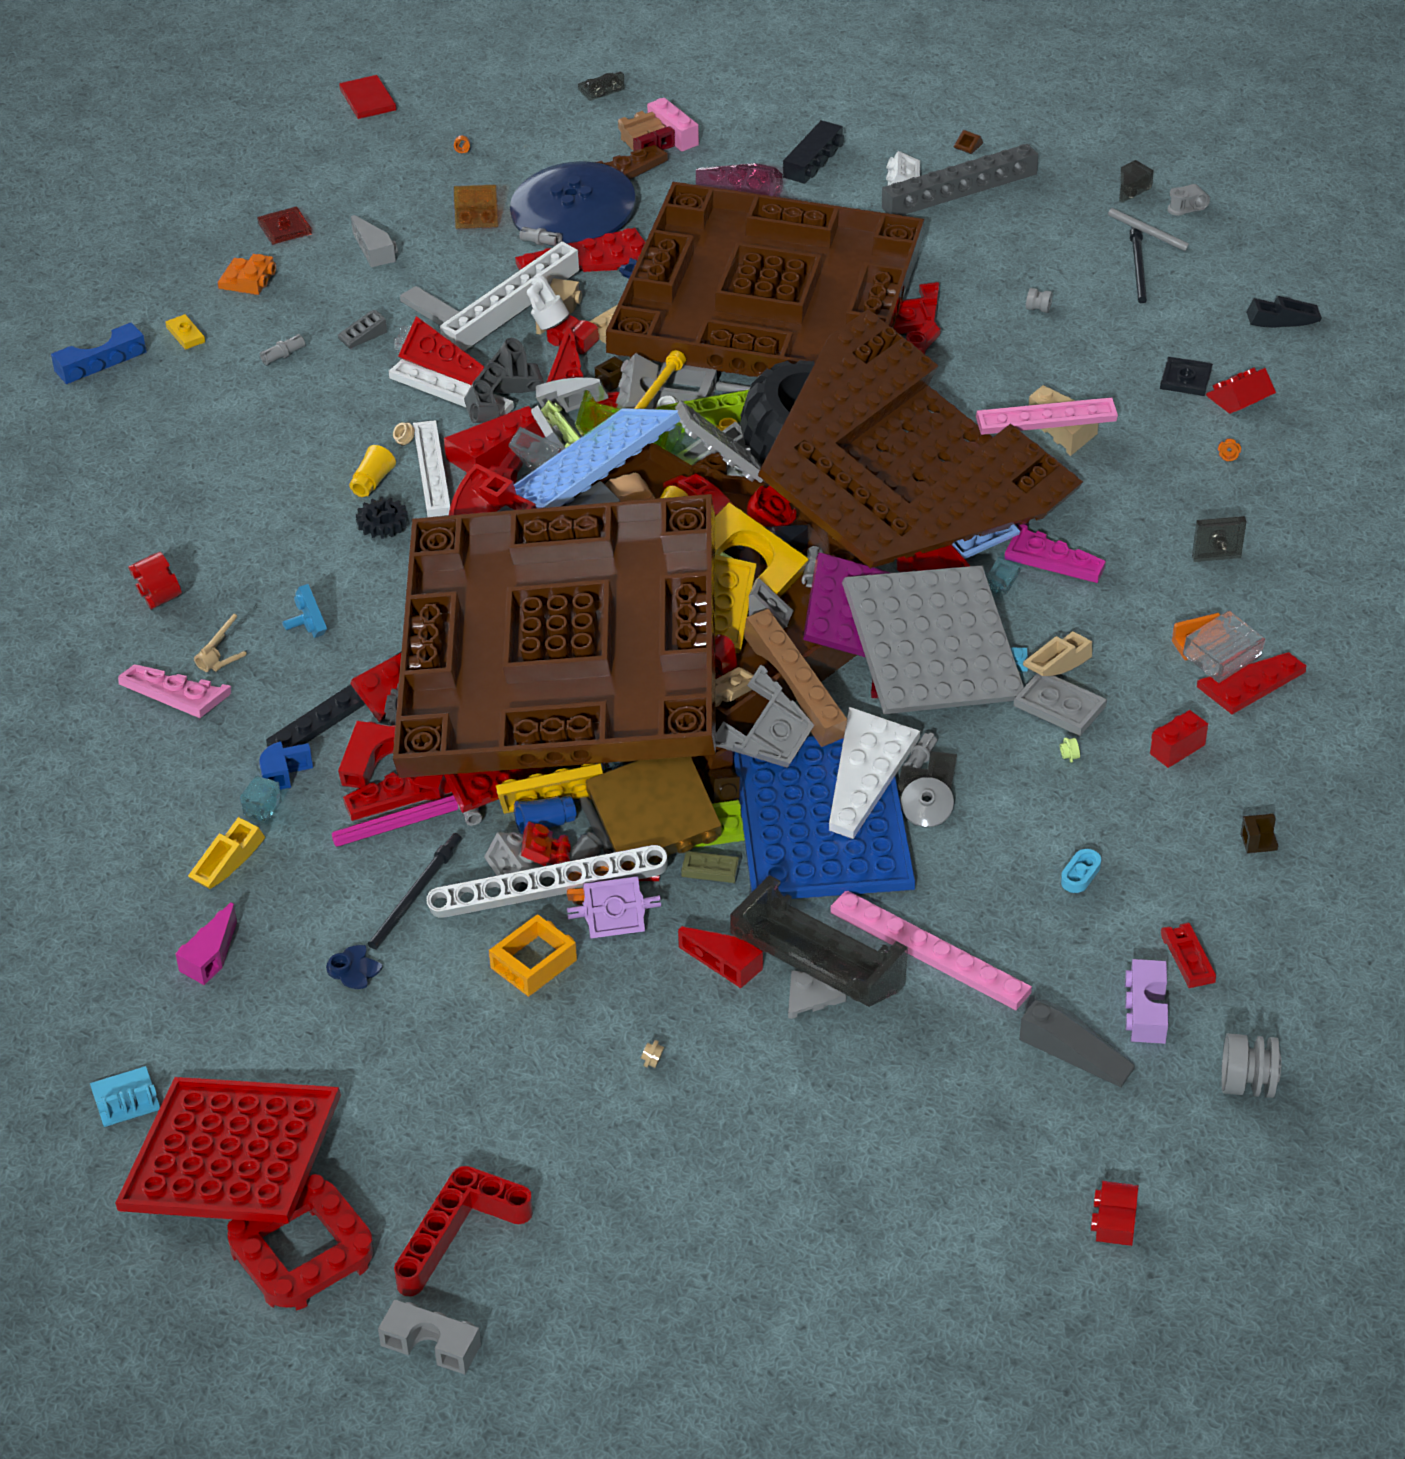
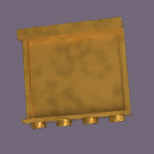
M691 757L638 760L586 780L587 794L595 804L615 852L658 845L665 850L668 858L669 855L676 852L685 853L690 851L693 846L700 843H712L721 836L720 821ZM652 856L648 859V863L662 862V858ZM626 861L621 866L623 870L630 871L636 864L632 861Z

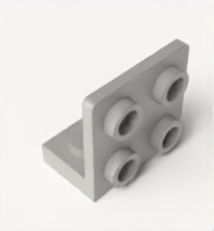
M497 832L484 856L497 876L544 867L521 856L523 834ZM519 882L514 886L515 891L518 890L522 882Z

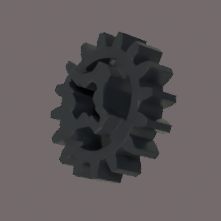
M380 497L379 501L371 499L370 504L364 502L363 508L357 509L356 522L358 530H363V535L371 533L372 538L380 535L381 539H384L385 535L394 537V532L401 533V528L407 527L408 511H406V506L401 505L399 500L393 502L391 497L388 500Z

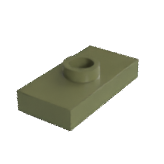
M686 851L681 876L735 883L739 867V857Z

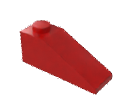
M683 926L678 929L680 949L739 988H742L763 970V951L755 944H751L743 938Z

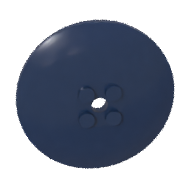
M587 161L567 162L540 170L521 183L511 199L510 212L512 221L519 231H522L523 227L536 230L543 228L547 232L560 233L562 235V242L567 244L587 238H598L604 234L618 231L633 214L636 196L631 181L622 172L611 166Z

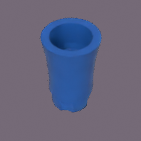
M556 796L532 801H515L514 815L520 834H523L528 821L534 824H542L547 828L574 821L576 808L571 796L560 798Z

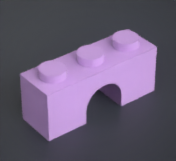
M1132 959L1131 971L1126 970L1125 987H1130V992H1126L1125 1009H1130L1131 1013H1126L1125 1028L1131 1031V1042L1166 1043L1168 1004L1150 1001L1165 999L1167 985L1166 961Z

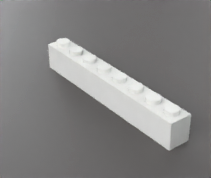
M560 242L440 325L441 335L461 350H467L531 305L527 290L532 285V280L536 276H543L550 285L553 278L567 280L579 271L578 250L564 242Z

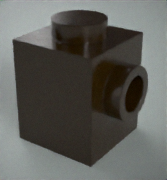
M730 769L705 771L704 788L710 801L714 804L739 800L740 777Z

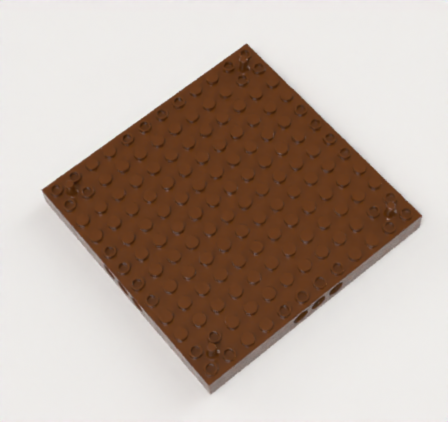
M672 182L606 329V353L629 356L630 359L636 353L647 360L666 363V358L670 352L677 350L685 355L686 362L684 365L715 369L749 377H758L767 368L771 369L775 364L785 361L791 364H796L799 360L816 362L828 337L867 309L876 314L887 325L894 328L923 241L924 219Z
M711 494L412 519L393 761L399 778L716 755L715 512Z

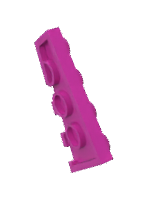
M1024 524L1019 525L1020 534L1012 538L1005 551L1006 560L1098 583L1105 569V560L1080 549L1075 551L1069 549L1067 543L1060 540L1057 542L1051 541L1046 538L1047 534L1040 531L1036 533L1028 530V526Z

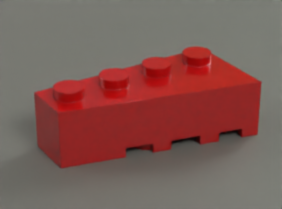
M526 406L445 437V455L448 461L467 473L475 463L490 470L493 464L498 465L506 451H509L511 448H517L522 452L543 439L545 435L531 413L532 408Z

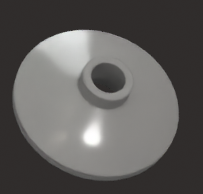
M928 777L914 780L904 789L901 796V809L904 816L917 826L934 827L940 825L948 819L953 810L954 799L951 790L945 783L935 778ZM924 796H930L932 798L929 802H925L922 800Z

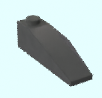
M1035 1000L1021 1018L1019 1040L1116 1086L1122 1087L1135 1069L1134 1064L1073 1012L1050 1001Z

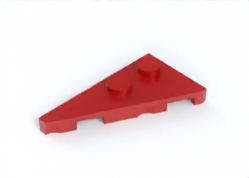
M569 327L565 331L547 382L568 378H584L575 345V337Z

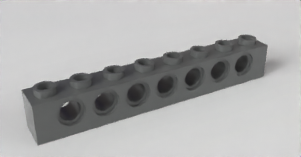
M1022 144L1015 148L1002 150L995 154L985 155L975 160L882 187V209L888 214L902 216L1037 175L1038 153L1030 145Z

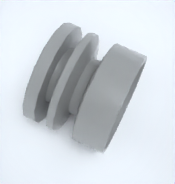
M1227 1033L1222 1057V1093L1243 1095L1246 1084L1251 1083L1253 1096L1259 1097L1262 1084H1264L1265 1097L1274 1098L1278 1082L1280 1081L1282 1062L1278 1038L1269 1037L1265 1050L1263 1036H1257L1254 1048H1249L1247 1035Z

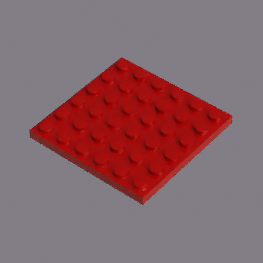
M174 1077L115 1202L117 1210L120 1212L289 1224L341 1097L339 1087Z

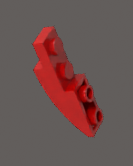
M698 474L689 477L680 475L663 483L664 490L668 486H675L682 489L688 496L711 494L715 517L728 503L733 505L716 486Z

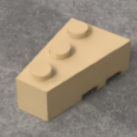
M1044 385L1029 396V406L1075 401ZM1099 423L1044 428L1041 430L1053 436V441L1064 446L1066 452L1071 456L1098 434Z

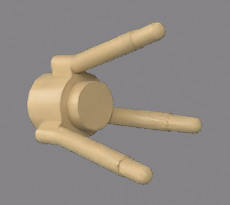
M233 614L212 640L194 657L196 665L201 670L208 672L210 669H213L217 672L221 667L247 655L246 651L219 661L221 655L216 649L225 638L224 633L235 621L237 614Z

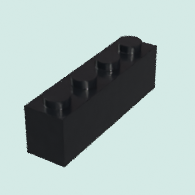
M820 120L783 160V178L803 184L810 178H813L820 167L822 168L828 158L832 157L834 152L843 145V126Z

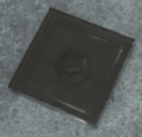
M1245 516L1197 520L1192 551L1193 562L1241 558L1247 522Z

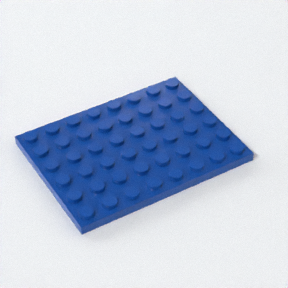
M814 736L807 737L788 767L733 751L735 774L740 777L739 801L752 901L842 895L845 891L853 894L915 890V879L895 776L854 839L829 831V821L844 738L821 747Z

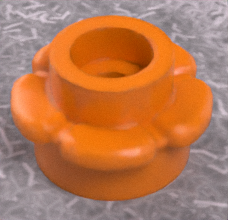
M1226 439L1225 442H1221L1218 446L1219 456L1225 461L1235 460L1241 452L1240 444L1236 443L1234 439Z

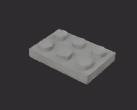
M1038 673L1014 698L1015 707L1079 736L1083 734L1103 711L1107 699L1056 676H1041Z

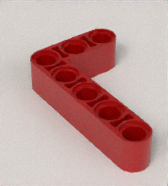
M461 1166L456 1168L395 1263L394 1271L399 1293L404 1296H415L423 1290L472 1209L513 1224L528 1222L533 1215L531 1191L523 1185L473 1167Z

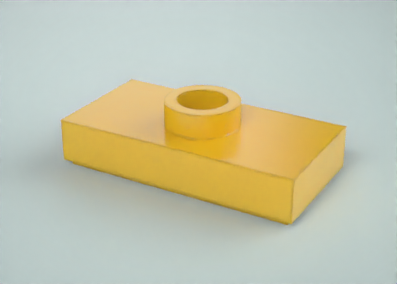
M186 314L165 321L166 328L185 350L205 343L204 335Z

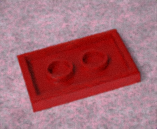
M377 75L339 83L340 91L358 119L396 110V104Z

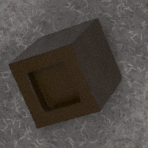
M1274 814L1243 816L1240 835L1247 853L1278 850V843L1274 835L1276 821Z

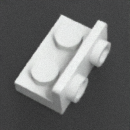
M900 151L896 153L894 158L891 157L887 163L888 174L886 180L888 185L920 176V160Z

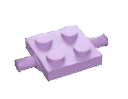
M638 876L584 883L585 898L583 906L567 908V913L578 912L567 915L568 920L585 917L588 923L590 938L645 931L643 919L645 909L661 907V902L650 903L652 901H659L660 895L644 898L639 888Z

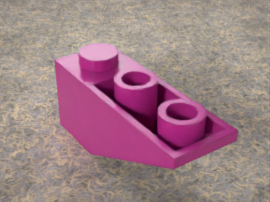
M230 902L223 910H220L206 926L200 928L197 934L175 953L179 972L202 985H205L223 968L237 924L233 903Z

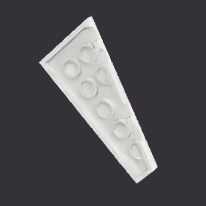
M849 707L829 821V831L854 839L920 738L919 730Z

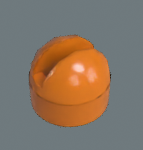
M464 135L458 136L454 141L455 151L458 153L468 152L470 149L469 138ZM464 140L462 148L459 147L460 142Z

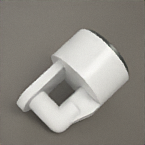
M536 276L532 280V285L527 290V295L533 307L531 314L541 330H549L565 321L569 311L561 297L555 295L548 281L543 276Z

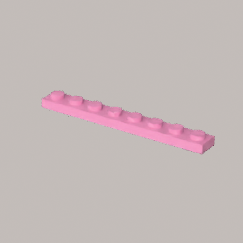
M845 891L831 905V913L1014 1010H1017L1031 994L1032 986L849 891Z

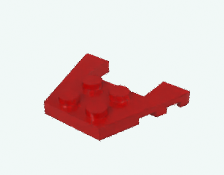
M938 282L919 284L921 298L902 301L893 328L897 333L904 334L917 331L923 323H927L929 320L935 322L939 293Z

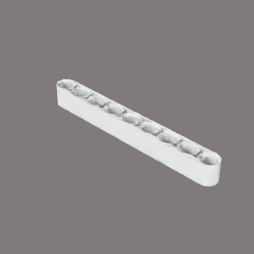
M651 845L437 887L428 893L427 904L434 916L444 918L567 894V889L583 888L584 883L637 876L638 879L658 876L666 871L667 854L662 847ZM652 856H659L662 858V862L658 865H651L648 863V859ZM626 861H632L636 864L630 871L623 870L621 865ZM600 866H605L609 869L608 873L604 876H598L594 871ZM573 871L582 874L581 878L577 881H570L567 877ZM545 877L555 879L554 884L549 887L541 885V881ZM519 882L528 884L527 889L523 892L515 891L514 886ZM498 887L501 889L500 894L496 897H489L487 895L490 888ZM464 893H473L474 898L470 902L464 903L460 900ZM438 898L447 899L446 905L441 908L434 907V901Z

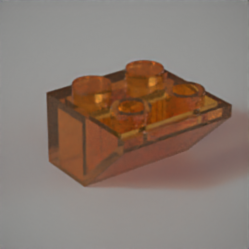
M496 185L454 186L456 229L498 227Z

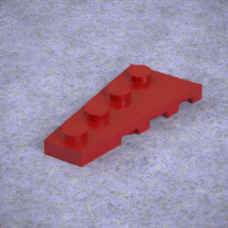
M1287 652L1197 680V688L1230 714H1234L1304 674L1307 666Z
M549 767L446 774L444 777L461 812L464 813L498 800L496 785L502 784L506 780L516 779L518 781L528 779L529 776L534 774L547 775L552 772Z
M392 772L384 776L385 779L378 784L370 783L344 796L343 801L351 821L426 800L425 796L435 792L431 789H422L421 793H417L413 785L415 777L399 778L398 774ZM447 782L445 784V794L452 792Z

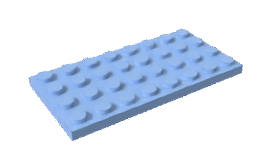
M622 408L514 484L516 494L535 503L536 508L560 507L572 502L575 499L574 496L589 490L592 487V483L607 477L609 471L625 464V460L630 456L639 454L645 445L657 441L659 435L676 427L675 424L681 420L677 413L678 410Z

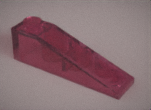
M750 163L696 169V185L779 197L782 193L783 174L775 167Z

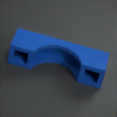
M131 322L111 330V338L100 347L79 349L69 346L51 353L54 371L65 384H68L147 353L144 335Z

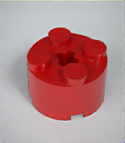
M160 551L128 566L132 577L138 581L135 584L136 589L141 597L145 596V601L150 610L182 594L175 574H172L168 561Z

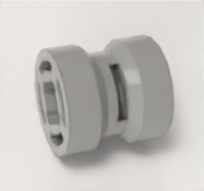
M1030 288L1026 300V309H1040L1041 312L1049 313L1053 292L1046 290L1039 292L1038 289Z

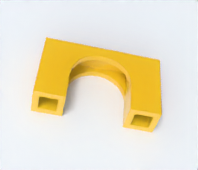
M728 503L715 517V555H721L727 548L736 545L747 546L758 551L764 557L768 566L758 578L779 598L802 575L809 559L746 515L742 510Z

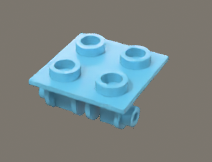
M146 1066L90 1083L104 1127L160 1109L154 1084L152 1085Z

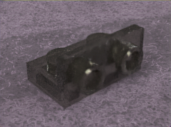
M612 72L594 79H587L584 82L578 83V90L589 101L625 90L624 74L622 72Z

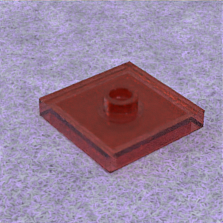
M297 206L257 217L259 226L272 245L312 234L310 225Z

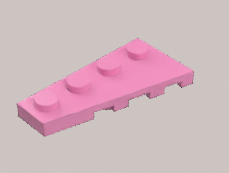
M135 664L118 676L119 685L198 718L204 716L231 694V686L222 684L221 687L211 686V681L201 679L199 683L188 681L187 676L184 675L166 676L162 670Z

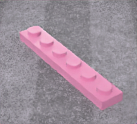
M1112 398L979 410L976 413V420L981 435L999 433L1009 424H1012L1020 431L1115 422L1118 417Z

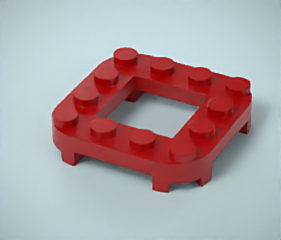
M314 1174L307 1178L290 1222L309 1211L312 1216L316 1215L338 1244L289 1272L262 1238L287 1223L231 1220L227 1225L228 1242L234 1261H239L264 1294L265 1302L273 1308L276 1305L285 1308L295 1307L296 1311L307 1307L306 1300L344 1277L355 1271L362 1275L367 1271L368 1264L372 1259L374 1247L369 1228L332 1183L324 1180L320 1175Z

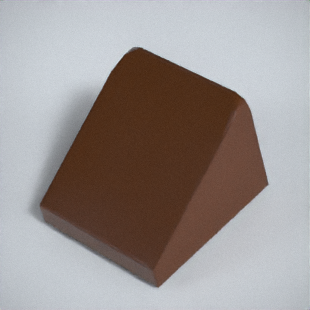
M963 130L953 147L972 154L983 144L981 136Z

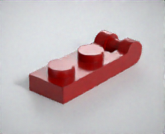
M1190 923L1180 924L1178 928L1173 929L1171 926L1161 928L1162 939L1167 944L1188 988L1215 983L1216 974Z

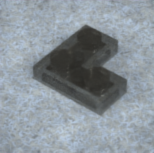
M931 751L928 769L902 766L898 792H903L914 780L928 777L942 781L952 791L957 754Z

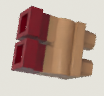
M640 111L632 119L623 117L618 120L621 140L626 142L633 151L652 145L662 150L675 147V130L671 126L665 127L661 120L655 117L653 112L644 113Z

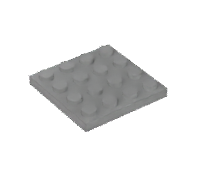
M680 400L675 409L678 410L677 413L681 419L679 422L683 424L684 431L695 440L697 437L701 438L704 446L712 453L720 452L723 460L734 468L737 465L742 471L741 474L748 480L753 482L756 479L761 483L763 479L758 476L761 469L758 460L748 450Z

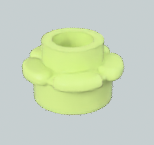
M1064 738L1063 743L1060 744V752L1063 759L1069 758V761L1072 763L1073 759L1080 758L1079 746L1075 738Z

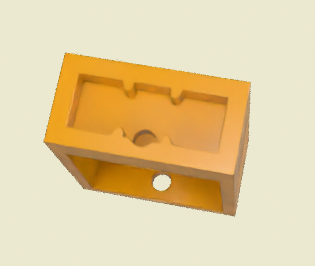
M537 914L489 950L490 968L529 997L577 961L576 942L570 935H565L558 930L551 921H546ZM539 936L556 950L532 969H529L513 957V955Z

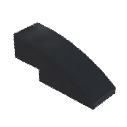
M1277 296L1274 303L1253 298L1246 311L1250 325L1268 328L1304 326L1320 322L1322 319L1317 305Z

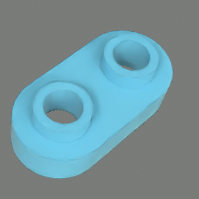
M1082 849L1073 856L1061 875V885L1066 891L1079 893L1089 886L1101 867V856L1099 853L1091 849Z

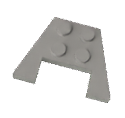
M760 665L747 686L768 699L767 706L747 736L723 722L716 732V746L788 767L814 727V724L793 700L790 701L785 696L778 682H773L766 674L768 671L765 667Z

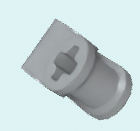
M1196 184L1173 188L1170 190L1171 203L1167 211L1176 216L1201 211L1209 205L1210 197Z

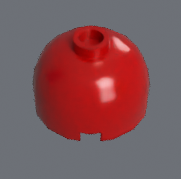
M770 485L768 488L760 486L751 496L747 505V515L762 526H790L796 519L795 508L792 510L789 505L790 502Z

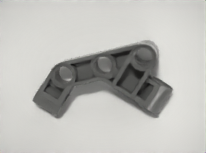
M507 338L502 347L474 380L465 395L464 402L472 423H484L499 417V408L493 394L494 392L536 391L537 385L544 384L538 365L536 363H527L526 352L519 340L515 338Z

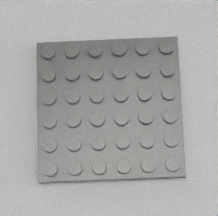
M982 566L844 578L842 584L884 714L1014 701V698L1024 688Z

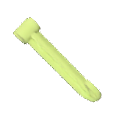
M548 400L541 411L552 426H558L563 434L562 438L566 442L565 448H567L581 437L560 413L562 408L556 402L553 405Z

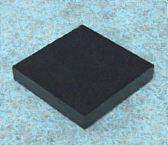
M1168 357L1160 389L1205 396L1213 364Z

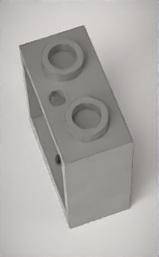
M665 362L663 363L661 370L657 372V377L666 367ZM683 365L680 370L673 371L655 395L653 407L657 406L659 399L663 396H672L678 403L680 400L684 402L714 396L717 384V370ZM668 382L697 386L700 389L698 392L665 388V385Z

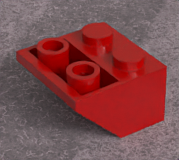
M1253 367L1212 385L1214 390L1206 393V396L1230 414L1271 396L1276 391L1266 368L1256 371V368Z

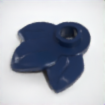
M355 945L346 948L343 953L332 955L327 962L326 971L330 977L340 979L342 984L348 988L363 989L368 986L367 979L375 977L383 967L381 963L365 957L367 952L366 945Z

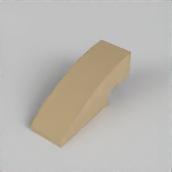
M1073 631L1063 639L1056 636L1023 661V666L1041 676L1065 673L1092 657V641Z

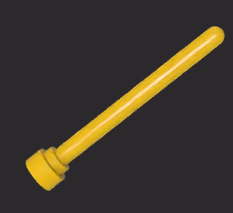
M677 350L670 352L666 358V367L634 409H646L673 371H678L683 367L686 358L682 352Z

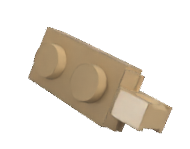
M738 667L715 679L716 707L722 701H732L751 691L752 689L747 685L754 675Z

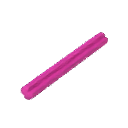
M454 795L333 831L331 833L332 841L336 847L456 811L459 809Z

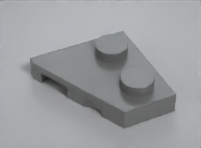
M792 971L788 1018H796L798 1013L810 1009L814 1012L824 1009L828 1005L846 1002L847 974Z

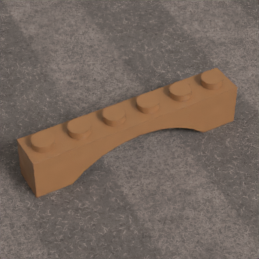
M769 608L748 616L744 630L745 639L754 652L768 660L786 680L801 710L814 724L811 733L820 746L823 747L844 738L847 718Z

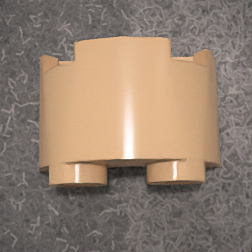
M638 473L623 475L616 479H610L605 483V486L621 502L655 499L648 485Z

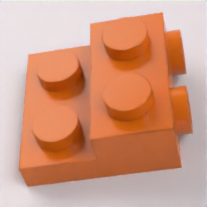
M252 254L249 260L233 258L219 279L218 288L259 295L262 289L267 287L270 277L275 274L276 263L273 261V257L262 254Z

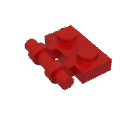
M528 821L523 833L521 856L543 866H546L547 862L553 865L569 862L571 842L566 835H561L558 839L552 837L553 832L547 827Z

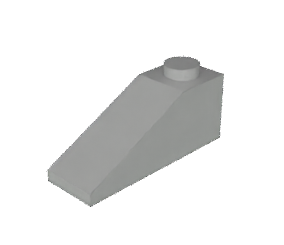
M356 215L351 216L353 235L370 267L396 262L397 245L395 241L391 240L388 233Z

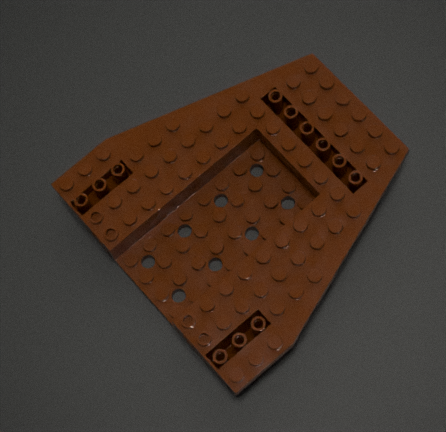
M867 309L828 337L758 473L761 479L870 569L894 562L899 557L905 556V558H909L920 551L926 553L950 546L958 540L963 539L967 541L976 535L981 537L1009 529L1011 525L1020 523V525L1026 524L1034 518L1036 521L1043 519L1080 488L1083 483L1082 480L1012 424H1009L994 437L990 434L981 435L979 426L972 419L968 418L953 404L938 394L936 390L928 386L938 365L882 321L876 314Z

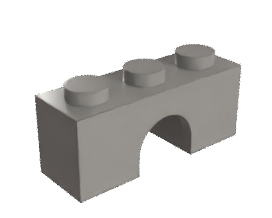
M636 353L630 360H625L621 367L622 378L618 385L620 393L616 400L618 404L617 412L622 408L634 409L657 379V364ZM654 398L646 409H653Z
M395 1299L378 1328L380 1345L382 1347L409 1355L413 1347L420 1341H436L435 1355L437 1365L464 1375L481 1346L479 1328L475 1327L472 1323L467 1321L460 1322L447 1317L443 1313L431 1312L419 1308L411 1302L404 1303Z

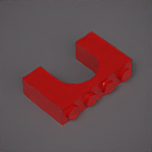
M356 721L338 770L342 786L360 789L369 784L377 763L383 757L393 753L395 726L380 725L371 721ZM444 775L415 777L413 785L417 793H421L422 789L434 790L435 793L424 798L435 801L444 798L447 781Z

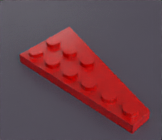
M627 228L623 231L604 234L598 238H587L567 244L578 250L579 269H583V272L618 270L622 265L629 264L630 258L638 260L645 241L636 228ZM552 248L515 257L519 270L523 269Z

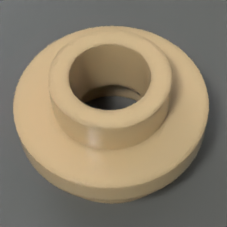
M399 423L393 431V437L400 445H406L414 438V426L410 423Z
M655 1040L653 1045L646 1044L641 1059L645 1060L644 1067L648 1068V1066L656 1068L664 1050V1047L658 1044L659 1041Z

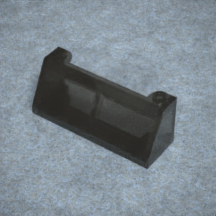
M770 875L730 914V933L735 937L754 945L868 1007L898 993L905 986L907 946L896 941L890 949H888V946L883 945L877 951L792 907V896L787 894L784 897L778 889L781 881Z

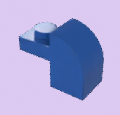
M277 742L267 747L259 759L265 793L291 788L289 773L313 768L309 743L283 748L282 742Z

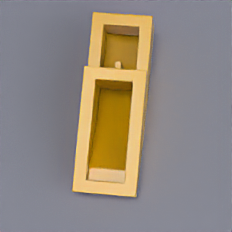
M238 817L225 836L220 833L217 835L188 877L208 889L215 887L229 877L253 854L265 839V836L259 827Z

